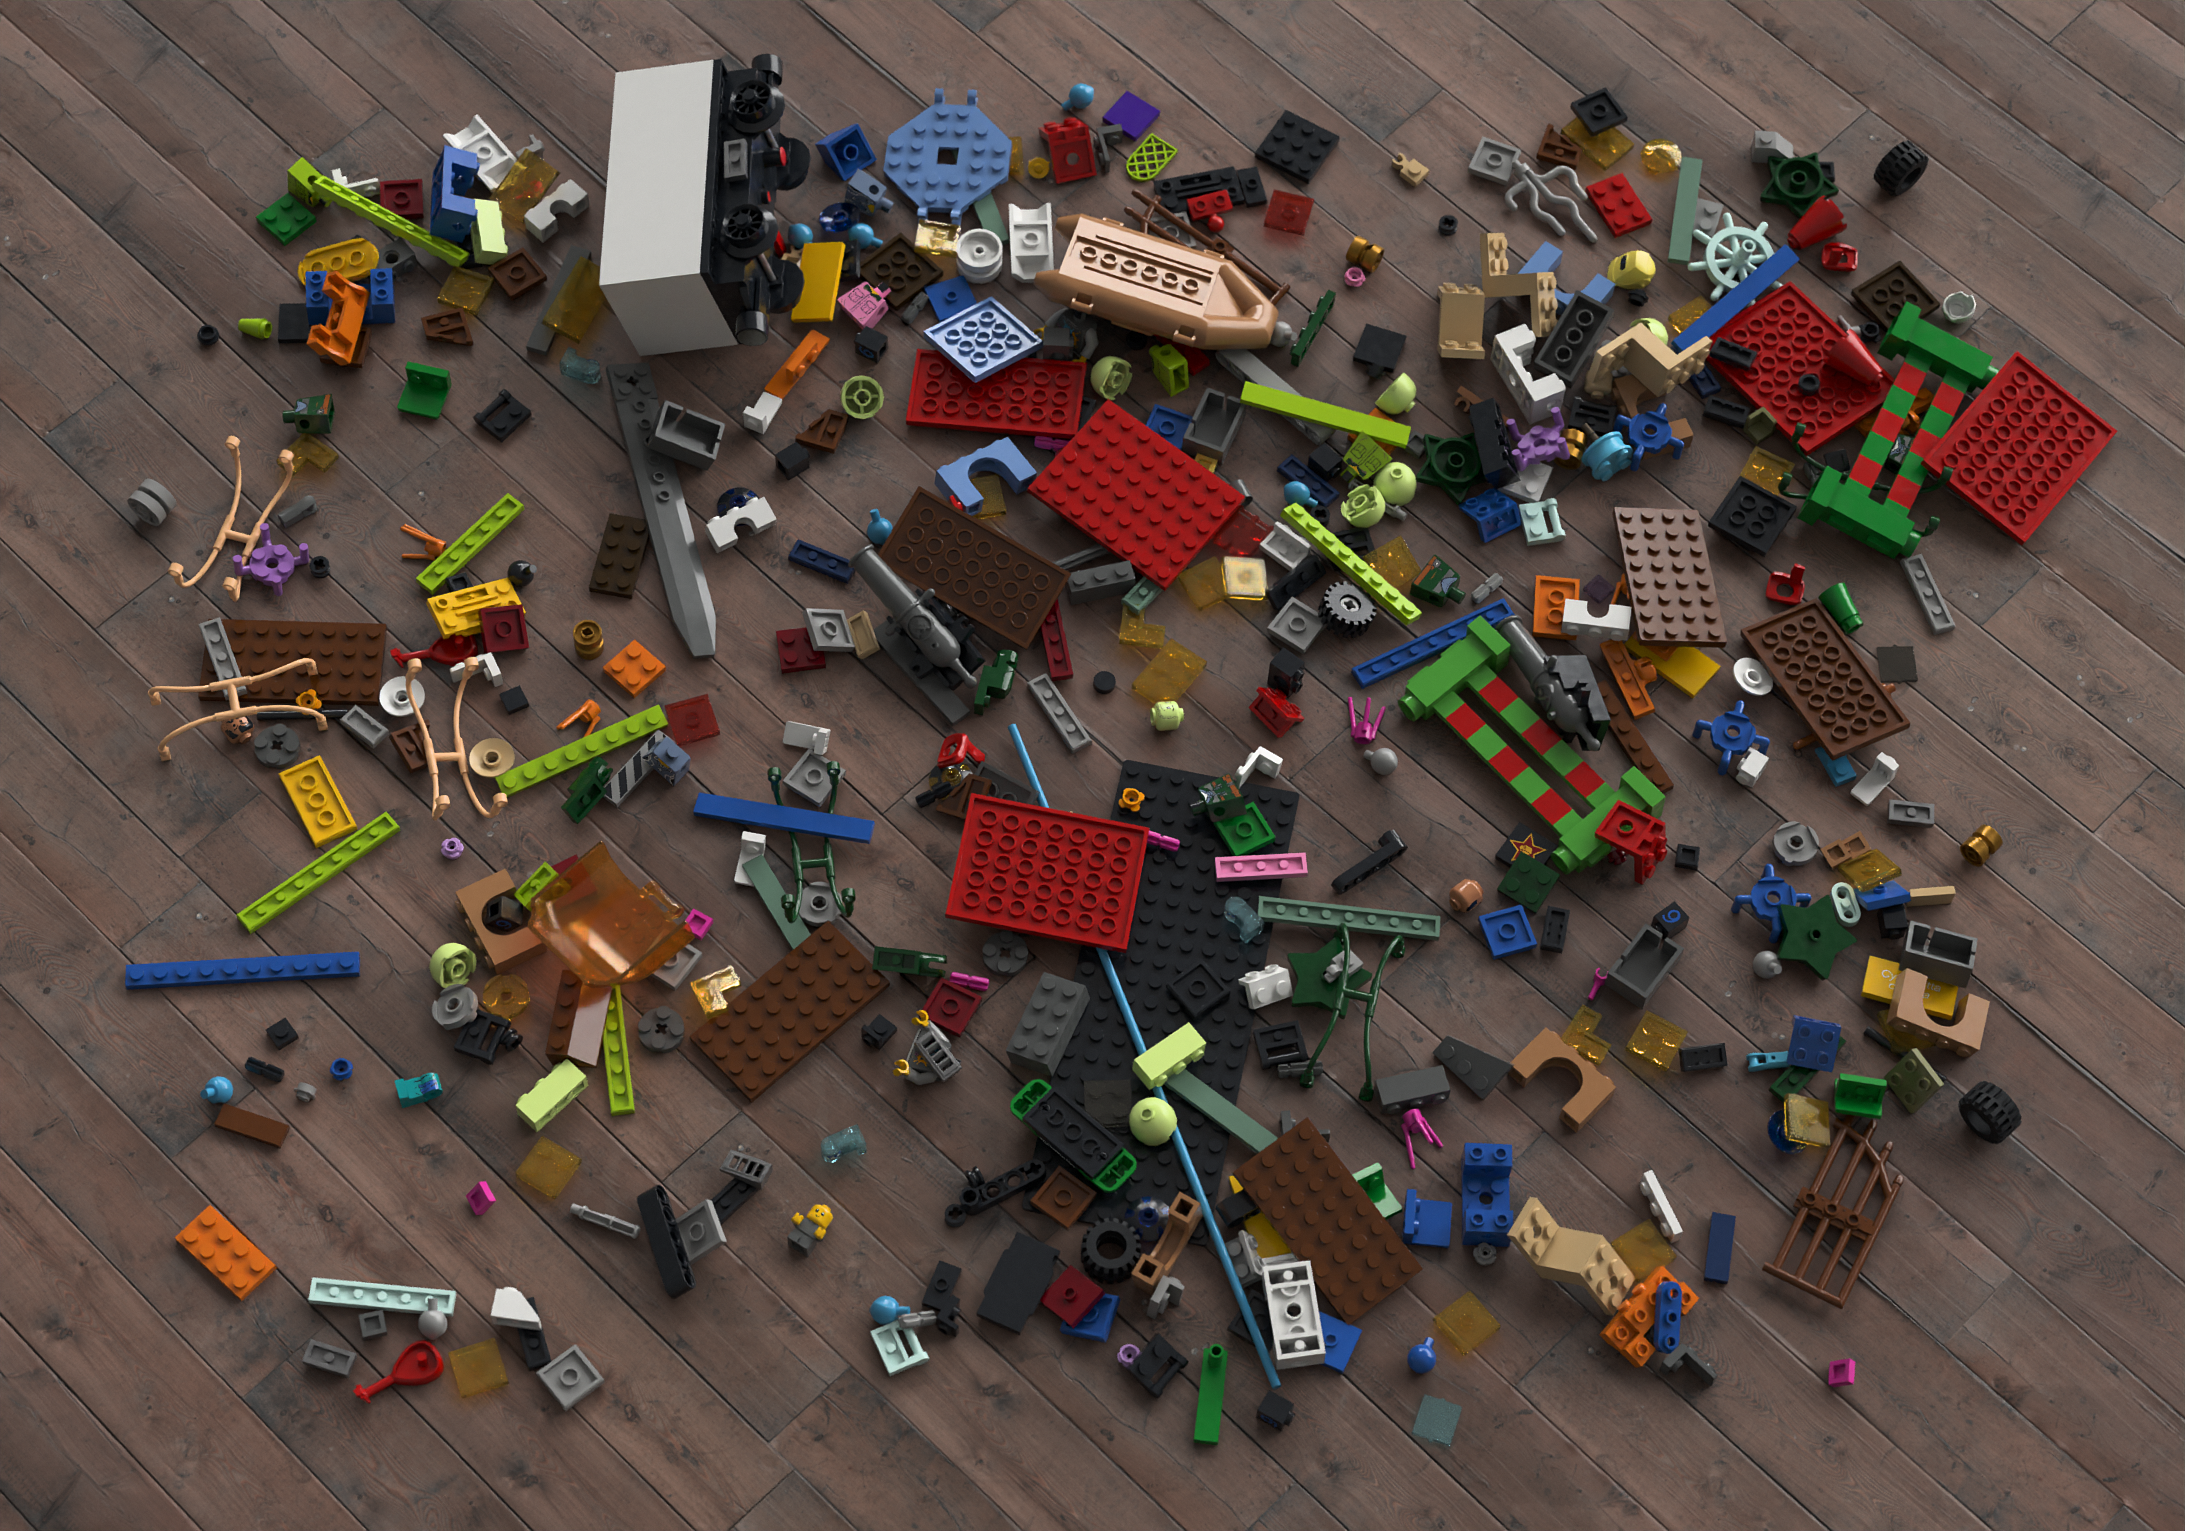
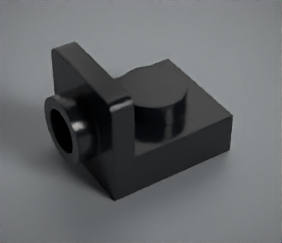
M881 1014L868 1027L864 1025L861 1028L864 1043L869 1047L874 1046L878 1050L897 1032V1027Z
M953 1294L937 1315L936 1325L943 1334L947 1336L951 1334L956 1337L959 1333V1326L952 1321L957 1319L961 1309L960 1299Z

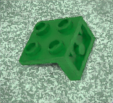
M408 361L405 367L408 380L397 406L398 411L439 419L452 386L449 371Z
M1378 1162L1352 1175L1386 1220L1402 1212V1206L1384 1183L1383 1168Z

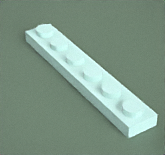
M312 1277L308 1301L311 1304L422 1314L424 1311H428V1298H438V1311H442L447 1317H453L456 1291Z

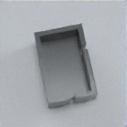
M1207 387L1192 418V423L1189 424L1183 437L1182 452L1196 456L1198 453L1218 460L1217 464L1222 466L1246 416L1247 405L1240 403V399L1229 395L1227 409L1224 410L1225 394Z
M665 400L657 412L647 448L708 471L716 459L725 424L689 409L686 410L678 422L676 419L682 412L683 407Z
M1910 920L1903 941L1898 970L1904 971L1908 968L1928 976L1929 979L1966 988L1973 971L1978 939L1935 927L1930 943L1926 946L1925 942L1931 926Z
M1648 924L1642 927L1622 953L1621 958L1609 970L1604 985L1642 1010L1678 964L1684 950L1683 947L1668 937L1664 940L1660 950L1658 947L1663 934Z

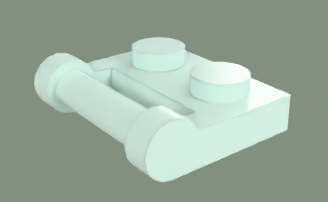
M1549 498L1542 502L1520 504L1518 506L1527 546L1559 542L1566 539L1565 531L1561 528L1557 512L1558 504L1555 498ZM1543 511L1549 512L1554 531L1552 533L1547 531Z
M898 1320L870 1331L889 1376L913 1366L922 1365L929 1360L927 1353L923 1352L913 1328H900ZM898 1330L904 1331L914 1356L908 1357L897 1333Z

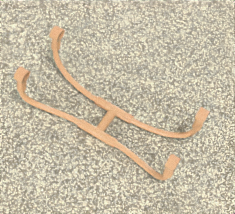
M228 436L225 446L230 449L236 469V487L232 508L221 527L209 559L191 580L184 583L182 577L183 566L178 563H171L168 573L173 576L175 583L179 587L188 588L206 573L218 552L221 551L226 538L246 543L242 553L243 566L246 565L261 534L260 525L264 523L292 478V459L294 454L291 451H281L278 459L284 464V468L287 471L286 478L264 510L259 521L255 523L251 535L230 530L235 520L234 516L240 498L241 464L238 448L240 440L235 436ZM243 575L237 576V579L226 577L222 585L234 602H237L239 599Z
M469 657L464 660L465 669L458 688L453 715L455 737L453 741L456 752L434 753L432 739L429 738L426 725L411 689V681L414 680L416 673L422 670L421 660L415 658L407 662L408 671L405 676L406 692L424 737L423 744L429 774L433 782L432 819L434 821L438 820L444 810L450 807L449 797L446 795L439 796L437 777L439 773L436 762L458 761L460 775L463 776L468 794L477 810L484 817H495L499 814L501 808L508 804L506 794H495L493 796L494 804L491 808V813L487 812L479 803L468 776L469 769L466 754L459 733V711L466 682L470 679L473 671L479 668L478 660L475 657Z
M303 658L253 677L244 676L213 682L205 686L152 687L148 691L152 706L161 704L159 692H202L210 690L213 692L227 689L231 708L229 711L215 713V715L190 722L167 735L158 746L161 761L171 760L169 747H166V744L177 735L208 722L225 721L255 715L258 712L294 711L306 713L316 717L319 731L328 730L326 717L309 708L291 705L240 708L236 687L250 685L252 682L267 679L302 664H306L309 676L318 675L316 663L313 659Z

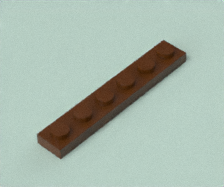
M1604 680L1597 683L1611 719L1608 728L1631 764L1662 793L1672 790L1674 784L1607 681Z

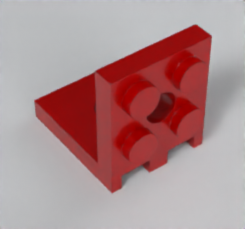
M1075 117L1064 119L1063 123L1047 122L1043 124L1044 127L1038 128L1040 137L1048 141L1055 183L1058 184L1097 175L1089 127L1078 119L1076 120ZM1071 153H1076L1078 156L1074 164H1069L1067 161V157Z
M1617 800L1595 831V838L1634 857L1635 881L1642 885L1647 878L1650 879L1653 876L1658 862H1662L1666 857L1667 838L1665 822L1620 800ZM1629 825L1632 829L1630 831H1622L1620 827Z

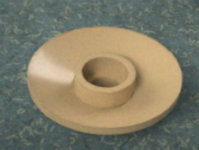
M489 738L477 743L469 756L470 766L473 771L486 778H495L503 775L511 769L515 759L511 745L498 738Z

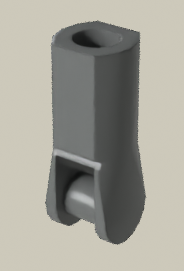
M305 496L296 504L278 513L277 515L282 525L288 528L304 517L317 511L315 498L313 496Z

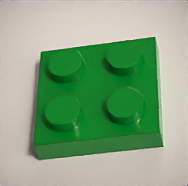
M286 193L256 216L257 222L284 246L317 222L316 217L289 193Z
M1254 801L1245 805L1247 814L1214 822V826L1233 856H1245L1275 842V835Z

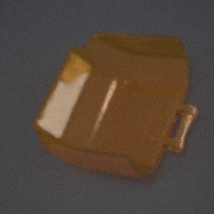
M599 841L531 898L530 907L532 910L531 918L528 921V929L586 986L592 988H609L641 981L657 971L695 939L691 927L686 920L679 925L673 921V919L681 917L685 909L679 903L676 904L660 889V885L655 880L650 881L640 890L616 865L603 841ZM654 895L669 910L664 913L648 897Z

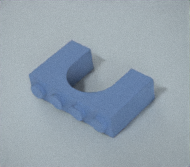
M1545 241L1518 274L1554 272L1561 263L1563 251ZM1598 273L1587 287L1580 292L1605 305L1613 296L1615 283ZM1554 289L1555 298L1558 303L1556 313L1562 315L1574 294L1562 293Z
M1006 437L1002 440L994 441L983 449H977L966 457H960L956 462L941 466L936 471L934 484L947 500H949V496L954 495L956 501L961 503L963 511L973 516L982 511L984 498L970 482V475L978 471L995 472L1005 479L1016 494L1027 490L1034 482L1037 472L1012 441Z

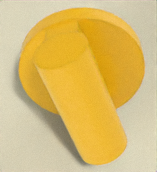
M1034 158L1029 161L1028 171L1030 175L1034 178L1045 177L1049 172V161L1043 158Z

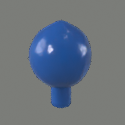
M1430 1337L1425 1338L1423 1344L1414 1346L1408 1352V1365L1416 1373H1428L1436 1364V1354L1432 1349L1434 1340Z

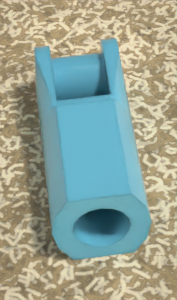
M1788 1051L1750 1053L1746 1055V1060L1750 1064L1748 1071L1756 1072L1766 1069L1787 1068L1790 1066L1786 1062Z

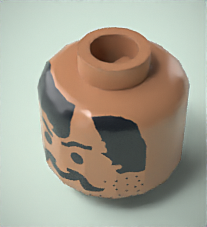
M247 716L223 720L220 727L221 731L233 744L239 742L241 744L247 743L253 737L251 734L255 728Z
M1464 879L1450 889L1449 903L1454 910L1468 913L1482 902L1483 889L1475 880Z

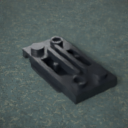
M1234 166L1153 181L1155 194L1159 195L1162 199L1159 204L1173 214L1186 212L1187 216L1191 217L1186 204L1187 199L1226 189L1232 207L1244 205L1243 193Z
M1017 1232L1009 1249L1003 1251L983 1291L985 1297L977 1311V1317L1020 1335L1029 1316L1034 1314L1053 1276V1268L1060 1256V1250Z

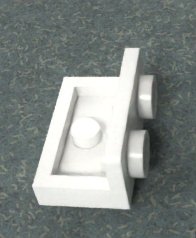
M1277 521L1274 524V530L1263 540L1259 549L1291 571L1310 556L1311 545L1305 538L1293 533L1287 525H1282Z
M1276 964L1266 966L1265 970L1261 972H1249L1245 974L1244 978L1238 979L1239 984L1246 988L1249 1008L1257 1009L1293 996L1288 969L1279 967Z

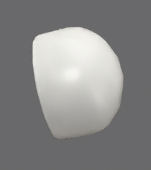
M1960 291L1950 294L1944 299L1942 311L1947 320L1956 324L1965 323L1973 316L1976 302L1972 295L1968 296Z

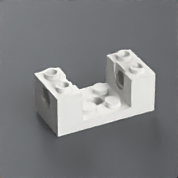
M1526 324L1495 335L1490 359L1528 423L1533 424L1551 417V409L1553 407H1559L1561 410L1566 387L1564 382L1559 380L1555 373L1533 381L1531 374L1525 371L1523 366L1531 362V354H1533L1536 338L1533 331H1529Z
M1310 1260L1263 1267L1262 1283L1265 1301L1267 1300L1273 1332L1276 1370L1324 1363L1326 1352ZM1295 1305L1300 1308L1301 1313L1296 1317H1292L1287 1313L1288 1307Z

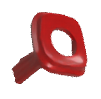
M1828 243L1822 248V266L1832 271H1855L1857 268V250L1843 243ZM1844 254L1847 257V262L1839 263Z
M1795 563L1794 567L1791 568V574L1773 572L1767 583L1766 598L1787 605H1799L1802 602L1805 584L1802 580L1805 567ZM1780 584H1788L1792 587L1793 594L1790 597L1780 596L1776 588Z
M955 733L944 740L937 759V766L944 768L960 764L964 761L966 753L975 762L980 764L981 761L984 762L985 754L970 742L966 734ZM957 744L955 751L949 755L950 747Z

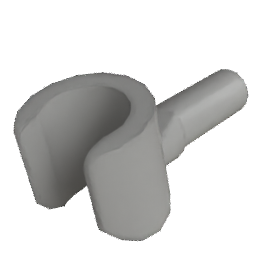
M1841 315L1837 317L1848 336L1847 331L1850 328L1857 335L1860 333L1859 326L1851 327Z

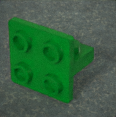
M1840 1073L1839 1078H1836L1834 1081L1835 1112L1881 1119L1882 1101L1887 1087L1886 1080Z

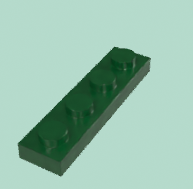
M1328 289L1325 296L1319 298L1316 312H1311L1308 318V326L1302 328L1299 334L1300 340L1298 343H1294L1290 349L1289 354L1292 355V365L1299 367L1335 304L1336 292Z
M1841 1036L1839 1037L1837 1052L1846 1043V1040ZM1791 1065L1772 1084L1769 1091L1785 1105H1788L1820 1070Z

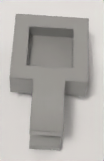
M1351 950L1348 970L1349 977L1360 970L1364 964ZM1344 951L1331 959L1330 966L1326 969L1327 973L1323 976L1328 983H1331L1340 976L1343 970Z

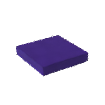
M1126 91L1102 117V121L1109 126L1121 124L1123 134L1136 142L1160 116V111L1129 91Z

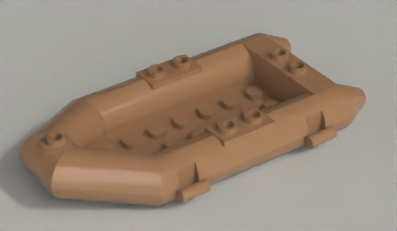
M1082 213L1058 217L1055 230L1069 243L1066 255L1060 269L1037 272L1033 285L1049 301L1111 320V324L1149 336L1155 334L1202 350L1263 349L1269 345L1278 319V310L1232 261L1224 259L1225 255L1206 249L1202 252L1123 227L1124 223L1106 217L1101 220Z

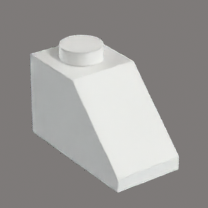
M511 1287L496 1289L491 1311L493 1324L541 1330L542 1326L539 1317L521 1292Z

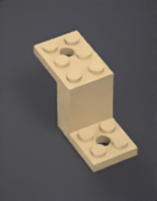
M1504 233L1480 234L1482 287L1485 298L1530 295L1532 331L1535 337L1550 336L1558 322L1556 319L1558 303L1555 298L1556 278L1554 277V272L1507 275L1508 260L1505 254L1507 240Z
M1443 283V286H1438L1437 295L1440 298L1437 351L1441 357L1484 359L1485 350L1482 347L1485 294L1475 284H1464L1463 288L1457 287L1454 283Z
M1640 322L1596 351L1587 379L1593 384L1600 379H1605L1613 370H1619L1624 366L1659 397L1664 393H1670L1676 385L1685 383L1694 373L1698 374L1703 370L1705 366L1704 361L1710 353L1709 348L1712 340L1705 336L1677 355Z
M1530 1197L1507 1234L1541 1278L1584 1286L1606 1315L1614 1316L1618 1306L1635 1280V1276L1603 1235L1559 1227L1537 1198Z

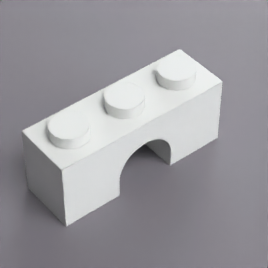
M571 179L565 184H561L550 196H546L536 207L527 211L524 215L526 229L540 241H546L558 231L557 218L554 215L559 212H566L575 218L589 207L588 194Z
M755 497L746 502V506L740 509L734 507L727 512V515L721 518L716 516L707 522L705 533L716 553H719L736 545L738 537L734 527L737 524L744 523L749 525L756 535L774 526L777 519L765 497L760 499Z
M1565 599L1562 633L1586 635L1591 638H1610L1614 641H1627L1632 607L1610 604L1606 616L1595 618L1587 611L1588 601Z

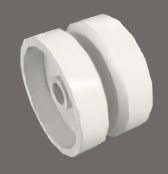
M974 229L963 234L958 240L956 248V267L959 274L964 275L967 281L977 284L991 282L997 278L1002 270L1003 246L1000 238L995 233L986 229Z

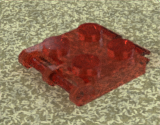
M1241 504L1214 535L1213 543L1223 550H1227L1230 546L1228 553L1242 561L1245 557L1249 559L1258 550L1263 540L1274 530V526H1268L1259 519L1258 515H1252ZM1242 512L1243 514H1245L1246 516H1248L1249 518H1251V520H1249L1248 518H1246L1245 516H1243V515L1240 514V513ZM1256 523H1258L1259 525H1261L1262 527H1264V528L1266 529V531L1263 530V529H1262L1261 527H1259L1258 525H1256Z

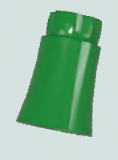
M1844 582L1829 587L1819 595L1818 599L1827 608L1845 634H1851L1863 626V621L1859 617L1860 614Z

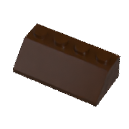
M562 970L545 1051L552 1066L568 1059L576 1067L597 1068L614 985L613 982L587 971Z

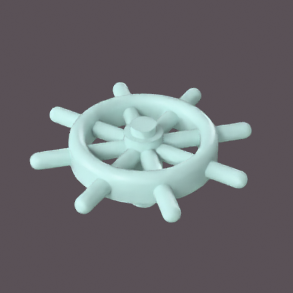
M1724 213L1725 229L1716 233L1712 238L1700 230L1693 232V236L1706 244L1707 247L1704 252L1703 262L1690 263L1688 270L1706 271L1709 279L1717 286L1710 296L1712 301H1717L1724 291L1729 293L1748 277L1747 272L1751 274L1757 268L1752 264L1764 263L1774 254L1771 245L1762 236L1768 228L1766 222H1761L1756 231L1744 227H1734L1731 215ZM1729 240L1732 251L1720 243ZM1738 240L1743 241L1741 247L1739 246ZM1756 248L1761 255L1752 256V252ZM1715 251L1727 259L1715 260ZM1728 267L1729 270L1724 275L1719 268ZM1735 274H1739L1740 282L1732 280ZM1778 281L1770 285L1775 290L1783 286ZM1755 300L1749 303L1747 307L1753 305L1755 303Z

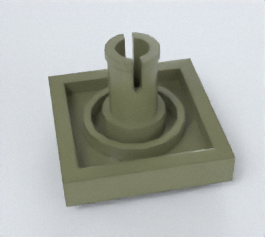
M1917 1048L1911 1049L1883 1077L1911 1114L1916 1113L1945 1085Z

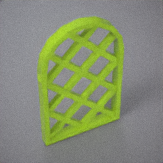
M1151 133L1129 157L1126 163V171L1133 180L1138 182L1150 181L1178 153V149ZM1151 139L1152 144H1146ZM1155 146H1163V151L1156 152ZM1145 147H1152L1153 152L1146 153ZM1164 154L1165 159L1157 160V155ZM1154 155L1155 161H1147L1146 156ZM1144 156L1145 162H1137L1136 157ZM1148 164H1156V169L1149 170ZM1138 165H1145L1146 170L1139 171ZM1128 166H1135L1136 171L1130 172ZM1147 173V178H1140L1139 174Z

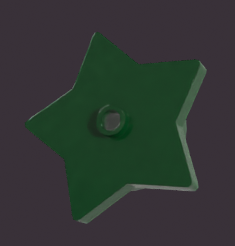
M1817 152L1805 157H1792L1788 159L1768 157L1767 164L1771 181L1762 192L1760 201L1786 205L1801 219L1819 197L1824 195L1826 196L1825 200L1838 195L1839 188L1823 176Z
M1475 433L1459 438L1451 437L1446 439L1425 434L1423 443L1427 461L1418 472L1416 482L1441 487L1459 506L1471 486L1487 482L1474 438Z
M1830 895L1822 897L1807 908L1785 904L1777 907L1783 926V940L1776 955L1777 959L1797 961L1805 964L1822 981L1828 979L1835 954L1857 942V939L1836 922Z
M1338 937L1332 939L1316 953H1288L1287 960L1298 980L1292 999V1007L1315 1006L1327 1009L1333 1013L1332 1008L1339 977L1328 983L1323 976L1327 973L1326 969L1330 966L1331 959L1344 951ZM1361 968L1348 978L1347 988L1358 990L1372 979V973ZM1344 997L1341 1012L1338 1014V1017L1343 1020L1346 1018L1350 998Z

